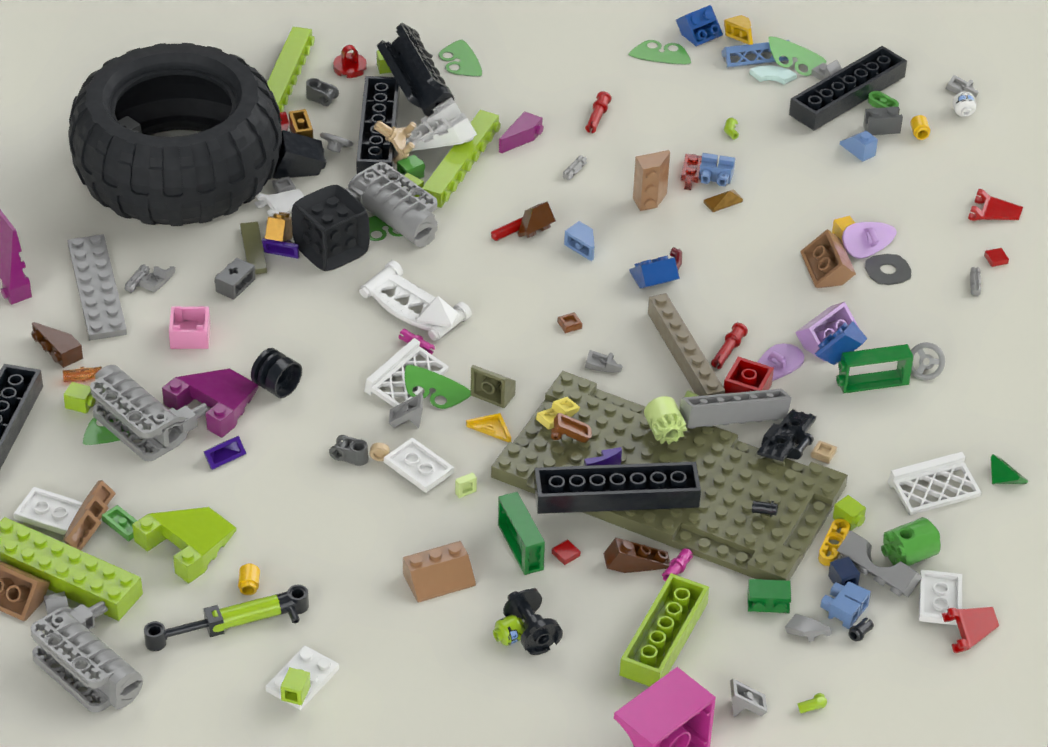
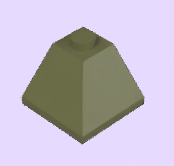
M472 365L470 395L505 408L515 396L516 381Z

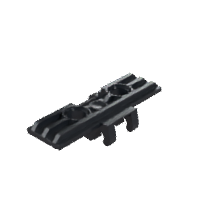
M792 409L780 424L773 423L764 434L757 455L779 461H784L785 458L800 459L805 448L814 441L813 436L806 432L815 422L817 416L811 413L805 414L802 411L797 412Z

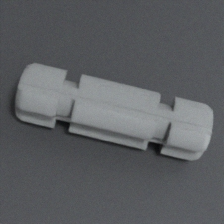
M580 155L563 172V178L570 180L587 163V158Z
M141 265L138 268L139 270L126 282L124 289L132 293L139 286L140 279L149 274V266Z
M972 267L970 272V288L973 296L981 294V272L978 267Z

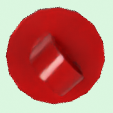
M346 45L343 47L341 55L334 59L333 69L338 76L343 74L347 75V78H356L364 74V70L367 69V62L362 55L358 54L353 45Z

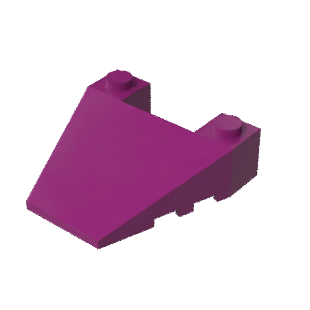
M0 209V279L2 280L3 287L1 288V294L12 305L31 298L32 293L29 277H26L23 272V268H26L25 262H21V257L19 256V252H22L17 231Z
M230 368L173 378L162 387L163 404L170 409L178 410L190 404L194 399L205 403L211 408L206 412L207 430L223 438L235 428L240 415H243L244 408L252 400L259 385Z

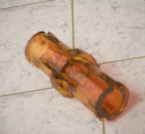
M102 366L63 370L64 382L80 380L86 382L85 380L96 379L95 374Z

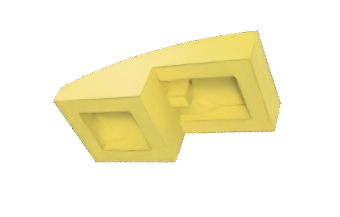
M568 397L553 401L550 409L538 412L536 420L549 430L554 428V417L558 413L572 417L579 411L580 407Z

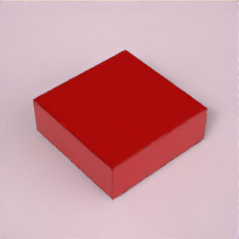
M1002 248L986 250L984 253L991 267L1005 265L1009 262V258Z
M568 539L552 548V554L564 565L580 557L581 551Z

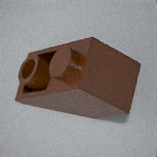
M548 201L525 210L518 232L519 237L526 236L530 238L537 234V230L544 231L551 227V223L556 221Z

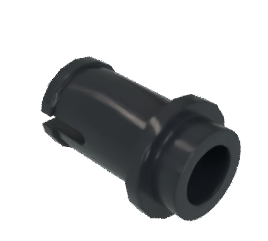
M753 501L752 513L768 514L770 517L773 515L777 516L778 504L774 503V501L771 503Z
M868 618L862 619L860 623L850 627L849 637L853 641H861L864 635L873 629V622L870 619L868 620Z

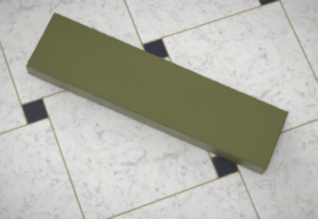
M258 222L240 223L246 262L255 265V274L267 273Z

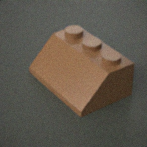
M669 150L635 157L633 200L640 211L657 208L667 194L670 162Z
M828 229L800 251L816 288L841 286L856 275L841 239Z
M461 541L403 557V575L418 603L476 586L469 555Z
M0 560V611L26 621L43 602L50 582Z

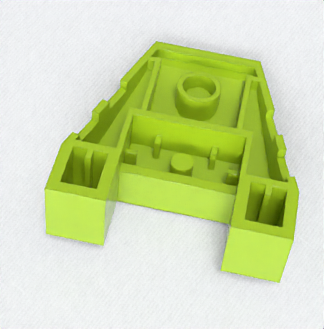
M210 507L150 513L132 524L134 542L147 552L166 539L181 549L180 552L173 556L175 574L188 584L205 573L208 569V564L217 557V552L220 548L224 547L236 532L234 525Z

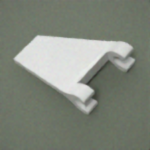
M300 189L271 195L259 193L255 197L260 201L255 202L257 208H263L268 204L271 208L267 211L269 216H274V213L279 214V212L290 213L292 212L293 204L304 197Z

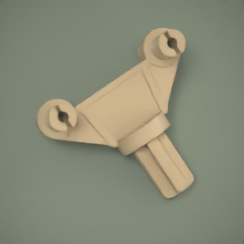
M377 121L374 129L383 134L385 140L391 142L398 152V155L393 158V162L397 164V161L406 159L409 156V152L415 148L412 142L406 145V138L410 137L411 132L416 128V124L411 121L407 127L396 128Z

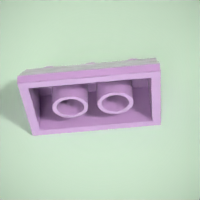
M842 302L830 306L795 333L804 349L816 356L815 353L819 349L818 345L830 333L833 334L845 322L847 325L852 321L856 325L857 323L846 303Z

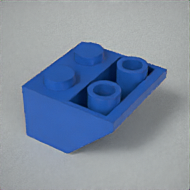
M711 5L676 19L682 36L695 46L723 35Z
M668 255L636 263L634 268L629 269L640 289L680 279L675 257L668 259Z
M854 321L848 325L845 322L837 328V331L833 334L830 333L818 345L819 349L815 354L830 364L836 365L841 361L843 352L856 350L867 340V337Z

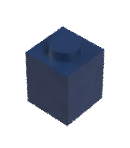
M845 557L830 562L828 577L833 584L837 582L845 586L849 581L858 585L860 572L851 559Z

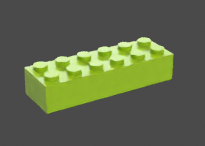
M670 573L621 657L619 676L650 687L668 674L708 604L709 587Z

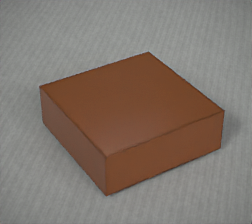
M575 312L559 316L557 319L565 333L582 329V322Z

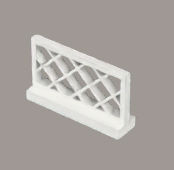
M413 338L366 379L364 392L369 395L374 393L395 407L400 403L394 397H405V401L413 398L406 389L405 366H427V370H430V366H437L440 370L433 372L444 375L448 371L449 366L419 346L420 341ZM420 354L426 361H416L415 357ZM401 376L402 381L392 382V377ZM416 386L417 391L413 393L415 395L422 394L424 389ZM390 387V392H383L380 388ZM393 387H403L404 392H393Z
M963 452L891 470L888 479L890 488H895L909 515L981 496L979 487L964 463L965 456ZM961 469L965 475L964 478L954 475L953 471ZM938 475H942L947 477L948 479L946 483H944L942 481L935 479V477ZM952 479L961 483L960 487L956 488L949 485V480ZM919 480H925L930 482V484L927 488L920 484H917V482ZM906 484L913 488L909 493L902 490L901 485ZM932 484L942 487V493L930 489ZM963 484L971 487L973 492L968 493L961 490ZM914 489L925 492L924 498L914 495ZM945 489L957 493L956 496L949 497L944 495ZM930 494L939 499L936 502L926 500V497ZM912 499L920 502L921 505L912 508L909 500Z

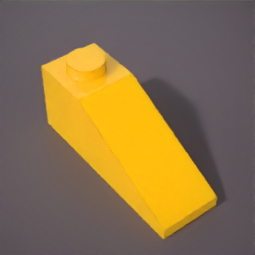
M739 15L724 19L726 36L748 45H753L751 22L748 17Z

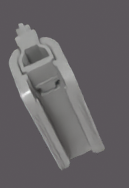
M384 162L370 166L351 179L346 190L365 209L418 247H424L435 239L437 221L435 220V215L431 213L437 209V199Z
M107 365L101 368L95 374L96 380L90 384L92 397L98 401L93 406V416L144 461L156 460L178 447L185 440L187 432L198 427L197 419L209 411L205 403L192 410L186 405L178 410L174 408L167 409L116 365ZM117 419L118 421L112 423L109 420ZM136 439L142 440L140 443L133 442Z
M103 601L90 608L83 604L74 609L61 607L36 621L31 626V636L38 644L32 651L33 661L85 708L95 713L103 711L111 705L116 709L126 707L137 697L143 685L141 674L90 631V629L95 627V618L108 611ZM55 663L61 665L58 668L51 667V665ZM80 687H86L88 690L85 692H79L77 689Z

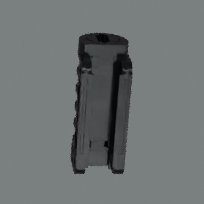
M400 23L396 27L398 37L392 44L389 41L385 42L382 40L377 44V48L408 101L421 108L423 113L429 117L434 113L433 109L451 97L454 100V96L449 87L445 85L439 70L434 67L435 64L431 59L433 55L425 49L419 33L408 25Z

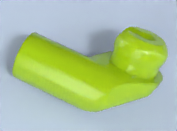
M732 117L726 120L724 131L735 140L739 136V133L734 129L736 128L735 124L738 125V121Z
M817 693L813 699L797 703L800 714L824 708L827 704V699L824 694Z

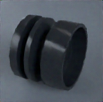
M275 348L264 350L257 357L251 369L252 382L267 389V391L278 398H285L296 389L302 376L301 364L290 357H286V355Z

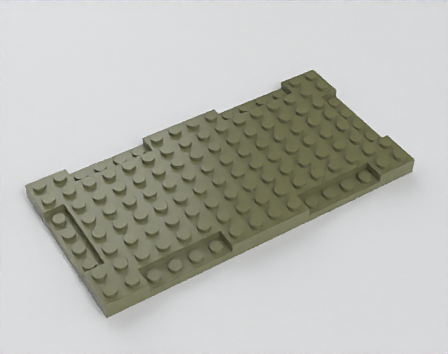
M565 371L560 373L545 393V400L514 442L507 444L491 466V478L535 494V468L584 466V459L600 457L602 450L621 447V464L696 462L701 487L699 508L582 513L676 549H689L694 556L754 579L790 581L844 491L848 478L847 474L814 462H810L809 466L787 458L784 461H779L757 455V451L760 448L738 441V434L716 426L687 428V431L683 432L684 437H680L677 442L674 441L667 444V441L661 444L659 440L655 439L644 416L645 406L597 389V383ZM568 397L580 407L579 411L571 418L589 425L592 437L587 443L568 437L566 434H563L560 440H553L551 438V429L548 430L536 420L537 413L550 409L553 401ZM753 501L768 503L774 501V503L778 504L777 516L773 515L770 517L768 514L752 513Z

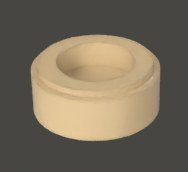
M374 443L370 447L369 455L376 461H384V457L390 453V448L384 443Z

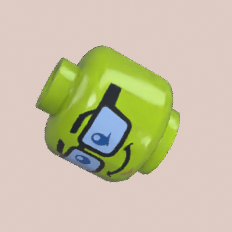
M514 615L496 621L495 629L493 630L495 640L497 642L500 641L505 646L520 641L525 631L523 627L524 622L520 617L517 618Z

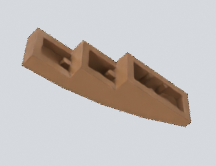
M99 480L73 518L63 539L67 545L82 550L102 523L100 521L102 514L108 510L109 507L107 505L116 494L103 480Z

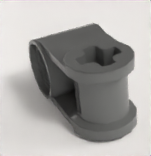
M310 78L306 81V98L308 100L320 103L323 106H329L332 99L339 96V90L332 84L320 81L317 78Z
M339 435L336 439V444L329 449L330 456L337 461L362 466L369 460L368 445L362 439Z

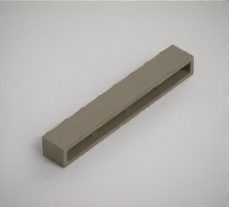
M667 293L649 297L648 315L695 394L699 396L725 394L724 387Z

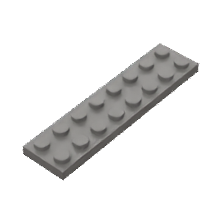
M104 234L69 239L68 247L89 341L127 335Z

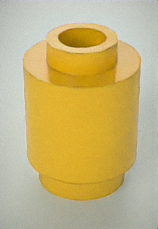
M923 115L913 117L910 125L914 136L919 140L928 138L930 127L927 118Z
M251 563L240 567L238 588L242 594L253 595L258 590L260 579L259 567Z

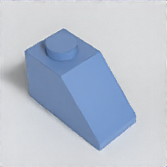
M863 131L840 141V145L863 162L876 156L878 139L868 131Z
M578 221L565 230L564 245L592 261L594 260L593 229Z

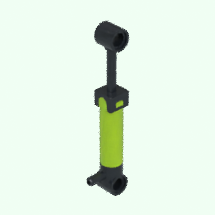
M298 584L291 586L286 592L220 609L218 605L203 608V620L165 629L161 622H150L144 627L145 646L150 651H160L166 646L167 638L207 628L209 636L214 637L224 634V629L285 613L289 614L292 623H298L300 621L298 614L306 612L309 608L308 589Z

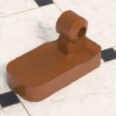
M558 413L554 417V428L551 429V438L553 440H560L562 435L566 434L568 437L587 443L592 437L589 425L562 413Z

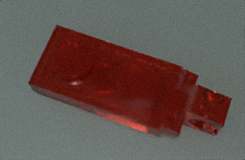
M685 154L681 173V181H685V190H691L693 182L698 183L700 164L702 161V156Z

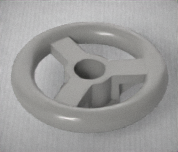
M320 133V137L328 141L327 149L340 153L343 146H353V142L329 133Z
M924 342L917 344L911 349L913 356L916 352L920 356V366L917 371L912 364L911 374L920 380H932L941 374L945 366V356L937 345ZM923 348L934 350L938 354L939 359H934L931 355L925 354ZM925 358L930 360L928 365L923 364ZM935 364L939 365L935 372L928 375L922 374L925 369L929 370Z

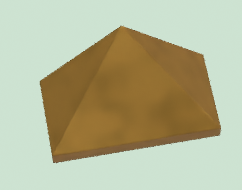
M734 189L704 199V204L712 212L743 202L741 196Z

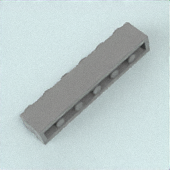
M783 389L683 397L680 412L686 422L685 426L691 429L701 426L712 427L713 425H729L732 423L762 422L763 420L776 421L787 416L791 397Z

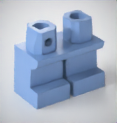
M703 153L699 172L701 183L708 184L710 181L717 182L719 186L724 187L730 184L735 168V158L720 155L718 163V155Z
M849 581L845 586L835 582L830 591V595L834 596L835 599L825 595L821 600L820 607L829 612V619L835 617L843 621L842 626L850 629L868 607L871 591Z

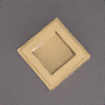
M819 440L811 452V457L829 464L837 452V447Z

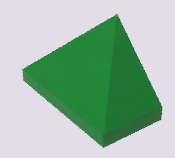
M992 454V484H1027L1028 480L1003 459Z

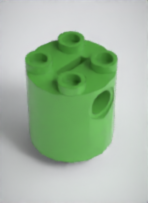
M921 517L884 532V545L881 546V552L885 557L889 558L893 566L900 561L907 566H911L939 554L941 548L940 533L931 521Z

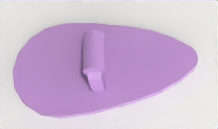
M854 223L844 230L842 242L846 252L852 257L861 259L885 248L891 243L897 232L894 227L885 223Z
M776 344L769 348L757 363L774 368L772 380L774 381L800 368L804 362V354L794 345Z

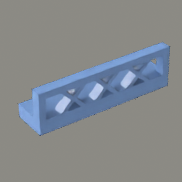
M769 42L725 47L721 51L722 57H726L727 68L776 62L773 55L769 59H765L760 55L764 52L772 53ZM747 54H755L756 58L750 61L744 56ZM730 56H739L740 59L738 62L731 63ZM779 57L780 62L789 61L787 57Z

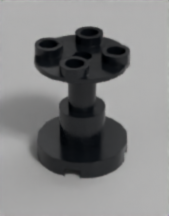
M536 588L520 592L514 591L508 595V601L504 605L503 614L505 617L514 615L524 620L523 627L525 631L521 636V644L529 654L540 655L551 650L549 646L553 643L557 645L560 642L563 630L558 622L551 618L543 619L541 615L535 614L542 603V596Z

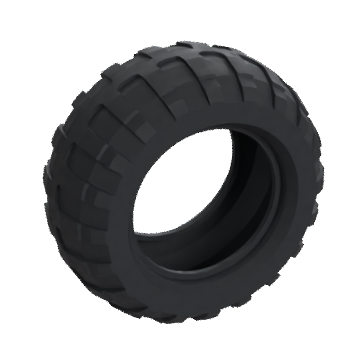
M193 43L155 44L154 46L130 50L120 57L106 61L100 70L92 72L83 83L78 96H75L69 118L68 137L74 168L82 184L87 186L94 199L104 207L111 208L117 215L127 219L134 218L149 225L183 226V224L198 222L201 224L210 222L219 216L230 215L238 211L242 203L245 204L254 200L255 196L262 191L263 186L272 178L282 145L280 110L265 78L237 55L227 54L222 49L216 47H205ZM129 116L141 124L142 134L121 126L118 121ZM171 130L201 131L191 135L176 137L151 136L155 133Z

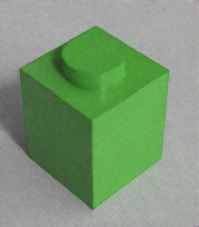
M415 154L397 161V171L402 175L409 173L419 179L424 177L425 164Z

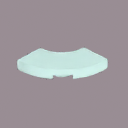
M757 66L749 71V74L759 82L770 80L784 85L797 78L796 73L779 66Z

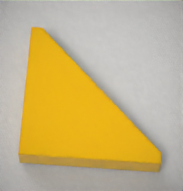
M501 413L466 420L468 428L508 443L511 442V435Z

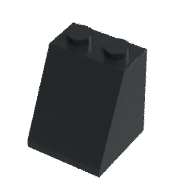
M282 130V145L273 178L319 175L326 166L322 141Z

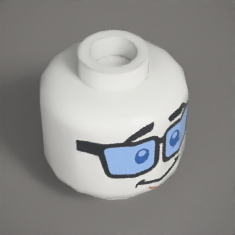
M960 92L953 98V106L957 115L967 117L976 111V101L970 92Z

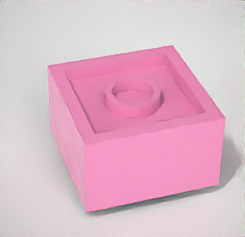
M171 307L169 325L170 349L209 348L211 324L209 307Z

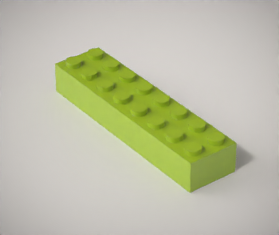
M4 517L0 521V560L49 581L48 590L55 593L65 592V596L68 599L83 604L88 608L103 601L108 608V611L103 614L117 621H120L143 595L140 576L9 518Z

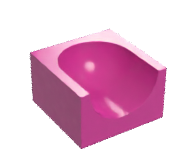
M676 667L614 713V719L626 731L634 747H710L716 697L680 668Z

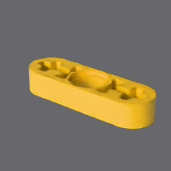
M835 519L832 522L819 550L818 560L822 565L830 566V562L838 559L840 553L837 550L850 529V524L845 519ZM837 540L839 544H831L829 541Z

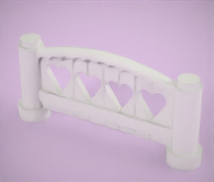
M394 260L388 262L381 272L362 285L359 290L362 297L373 296L384 309L398 319L412 326L427 330L428 336L434 341L439 340L461 321H466L472 316L469 306L464 302H459L453 307L459 315L453 327L417 323L420 313H414V310H409V308L423 305L424 308L436 297L401 277L403 269ZM396 288L395 294L392 297L382 293L383 290ZM410 296L407 305H401L400 302L395 301L398 298Z

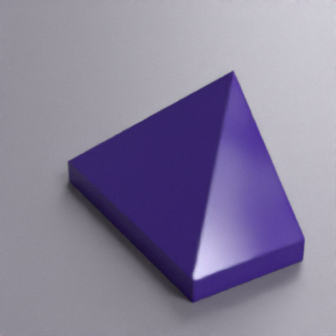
M262 239L265 253L299 259L298 244L290 240L281 242Z
M239 436L203 451L211 470L247 454Z

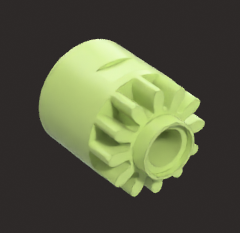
M668 396L658 397L650 401L645 407L644 416L657 441L659 440L661 444L667 441V444H670L674 441L677 442L680 437H684L683 432L687 431L686 422L673 398Z

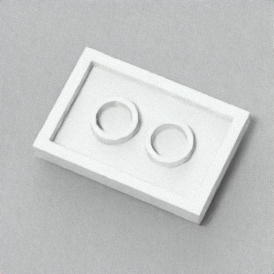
M411 438L384 457L386 465L425 493L454 473L452 465L414 438Z
M33 487L14 512V519L65 535L83 502Z
M921 570L919 621L957 625L956 620L944 622L942 613H948V608L962 609V574Z
M304 645L266 685V692L281 699L280 686L289 667L310 672L311 687L302 706L286 702L302 710L339 670V663Z

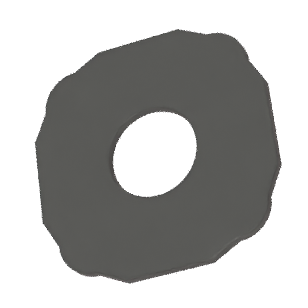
M876 255L865 261V269L869 277L878 284L893 285L904 283L911 279L912 270L907 261L900 255ZM892 265L896 268V272L886 274L881 271L880 267Z

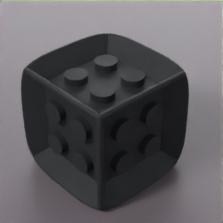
M339 185L326 186L300 198L293 204L291 217L293 240L298 244L299 251L317 268L323 271H330L358 259L368 251L370 243L368 213L365 207L345 188Z

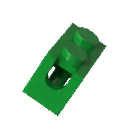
M749 579L747 590L748 612L790 613L791 581Z

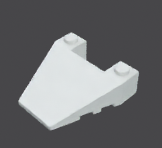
M451 97L433 109L434 113L428 118L424 116L420 119L422 123L414 128L409 138H406V145L409 142L415 145V148L411 151L470 142L477 134L464 113H461Z

